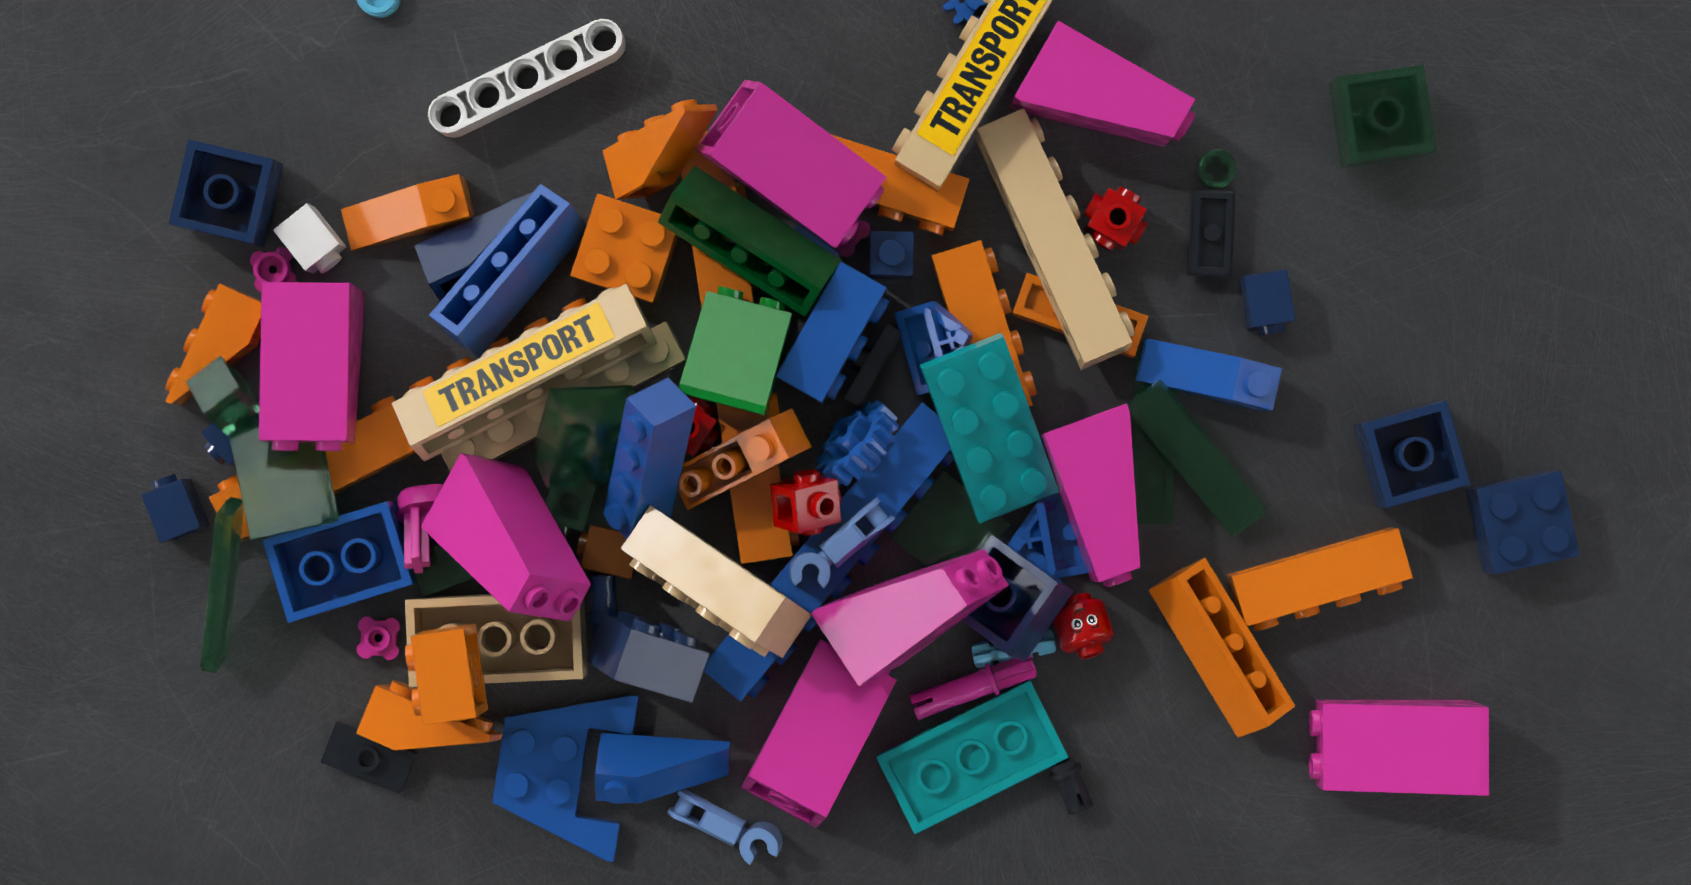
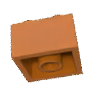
M597 193L570 276L605 289L618 288L627 284L636 299L657 305L679 236L657 223L661 216L660 213Z
M476 623L425 630L410 636L411 644L405 646L406 663L409 671H415L417 689H412V705L415 715L422 716L423 725L477 718L488 710Z

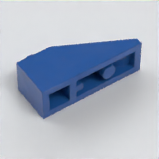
M1147 338L1144 342L1135 381L1252 411H1272L1282 368L1241 357Z
M601 733L595 770L596 801H608L614 804L642 803L728 776L730 742Z

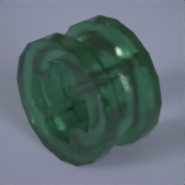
M1224 150L1207 151L1201 155L1196 164L1198 179L1202 184L1210 188L1225 187L1232 182L1236 175V161L1231 154ZM1214 156L1219 157L1220 164L1227 165V174H1220L1222 179L1220 181H1213V175L1205 173L1206 163H1213L1210 158Z

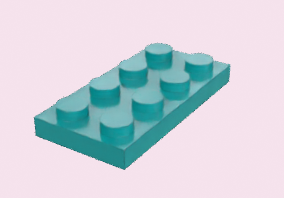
M1001 333L920 364L929 393L979 524L1059 492L1005 338Z
M1030 680L1022 682L1000 693L1001 695L994 696L876 755L914 834L1069 758Z

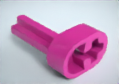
M444 484L412 486L405 488L398 495V519L404 524L405 569H414L415 573H423V567H430V535L421 525Z

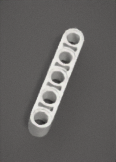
M609 19L594 20L438 96L429 106V121L437 131L446 137L457 138L617 61L625 51L626 41L624 35L613 21ZM610 31L616 35V43L613 48L608 51H598L594 48V39L600 32ZM564 50H573L577 53V62L569 70L556 68V57ZM528 68L535 69L538 72L536 85L530 89L519 88L517 78L520 72ZM488 87L497 88L500 94L497 104L490 108H482L479 104L480 93ZM449 106H458L461 112L458 123L451 127H444L440 120L442 111Z

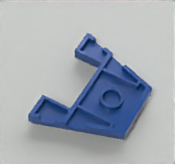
M631 694L623 697L505 717L492 803L606 861L614 862L621 822L577 815L589 728L633 735L640 695Z

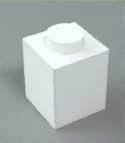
M308 203L273 230L303 269L313 274L317 270L322 274L334 267L342 259L339 253L346 248V245L316 207Z

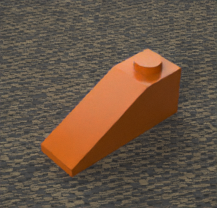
M460 174L413 185L341 209L351 251L460 225L475 217L467 180Z

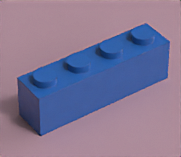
M540 184L429 316L453 341L479 359L581 239L587 224L570 203Z
M669 378L626 398L603 513L609 525L613 529L619 530L626 539H628L650 505L670 518L672 515L696 405Z

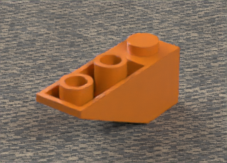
M695 99L675 103L671 106L672 112L645 120V127L618 135V142L602 150L615 199L648 198L674 184L718 111L716 104L697 105Z
M220 283L216 290L211 289L201 308V312L205 313L199 328H193L185 341L183 351L187 352L181 368H174L167 380L165 390L169 391V394L165 400L166 402L182 405L258 346L261 340V300Z
M791 408L683 463L677 490L687 510L812 446Z
M392 680L391 685L375 686L356 732L358 735L393 750L493 742L501 740L503 736L502 733L492 729L494 724L492 721L481 716L423 725L422 716H416L413 710L412 689L415 688L396 680Z

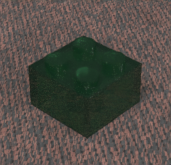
M1424 64L1340 76L1329 83L1341 168L1424 157L1436 151Z
M632 385L549 389L532 450L546 488L609 485L626 398L635 394Z

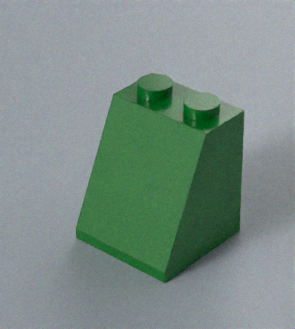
M719 286L717 293L707 291L678 388L688 396L767 416L793 314L784 311L786 307L784 303L773 299L761 297L759 304L743 301L744 292Z

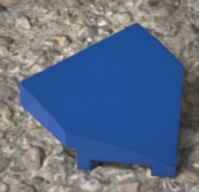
M936 301L894 313L898 329L901 331L900 334H902L901 340L917 395L929 393L920 364L971 345L973 336L969 329Z
M1058 492L1038 500L1008 544L1032 559L1056 578L1089 573L1061 501L1060 493Z

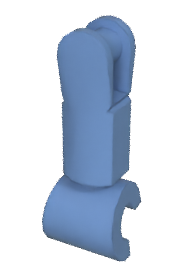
M876 497L818 546L822 550L818 554L803 552L795 556L788 570L792 584L796 586L802 581V569L805 565L813 564L818 571L816 581L824 588L830 579V566L834 564L837 568L840 567L895 519L892 514L889 516L885 514L878 505L880 500ZM863 516L874 526V529L866 535L855 524Z
M688 789L677 791L679 798L675 807H669L667 811L668 815L672 818L699 829L734 847L736 842L740 843V854L749 865H751L758 852L754 844L756 839L766 842L768 853L775 857L781 851L783 838L780 830L775 825L764 821L757 822L746 828L744 827L746 820L714 805ZM694 805L705 810L701 820L690 815Z

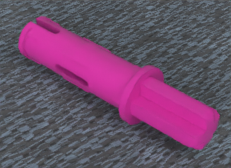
M1029 655L1026 661L1013 658L994 666H990L987 663L985 664L986 668L916 694H910L911 703L916 707L913 709L919 721L923 720L925 717L994 692L996 696L1001 695L1000 690L1035 678L1037 670L1032 657Z

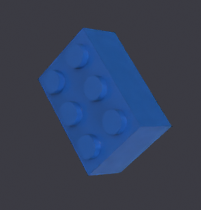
M840 262L776 377L822 404L826 397L835 400L847 379L845 375L841 374L843 367L848 359L856 362L868 342V338L862 335L869 322L877 325L889 305V300L884 298L887 287Z
M396 500L379 503L262 540L288 623L421 582L419 574L415 573L414 569H405L404 526L398 519Z

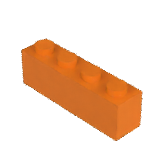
M832 135L886 176V179L881 184L884 191L879 200L874 204V207L879 208L878 216L900 223L903 216L920 221L919 229L940 236L943 235L944 229L953 232L970 180L969 178L949 173L938 191L896 166L894 162L897 155Z
M979 240L932 255L930 259L946 310L973 333L971 344L998 333L1004 336L1028 405L1032 406L1030 397L1037 395L1036 387L1030 370L1022 372L1018 356L1024 354V349L1017 329L1009 331L1005 315L1012 313L1005 289L997 290L992 274L999 272L992 248L984 249L982 241Z
M1393 527L1226 575L1235 607L1247 626L1252 625L1254 631L1279 625L1278 617L1294 613L1295 619L1320 613L1319 605L1335 601L1336 607L1362 601L1361 593L1374 589L1377 590L1378 595L1392 593L1403 589L1402 581L1413 578L1399 528Z
M1206 558L1177 570L1148 590L1237 738L1270 726L1295 707V704Z

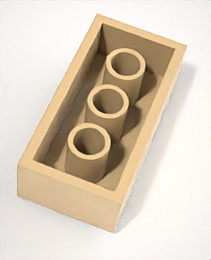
M651 505L621 547L624 552L633 557L629 564L631 567L662 585L665 591L680 601L686 602L695 608V611L716 626L719 625L728 631L732 638L764 657L771 651L783 658L811 617V613Z
M491 594L413 597L405 600L407 645L411 644L410 636L425 630L476 623L484 683L583 679L588 675L585 598H583L581 606L575 612L571 621L509 612ZM408 670L409 687H417L415 671Z

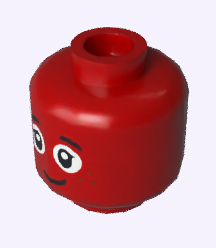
M1090 593L1071 596L1052 622L1060 648L1065 653H1078L1080 660L1104 653L1102 645L1108 643L1114 636L1104 602L1098 598H1092Z

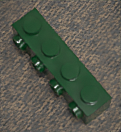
M696 166L690 170L671 194L657 222L804 317L820 297L842 261Z

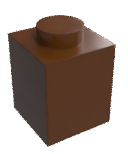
M593 524L590 525L589 533L581 532L576 550V556L582 557L581 568L628 579L634 578L636 570L629 565L633 557L621 549L627 539L619 530Z

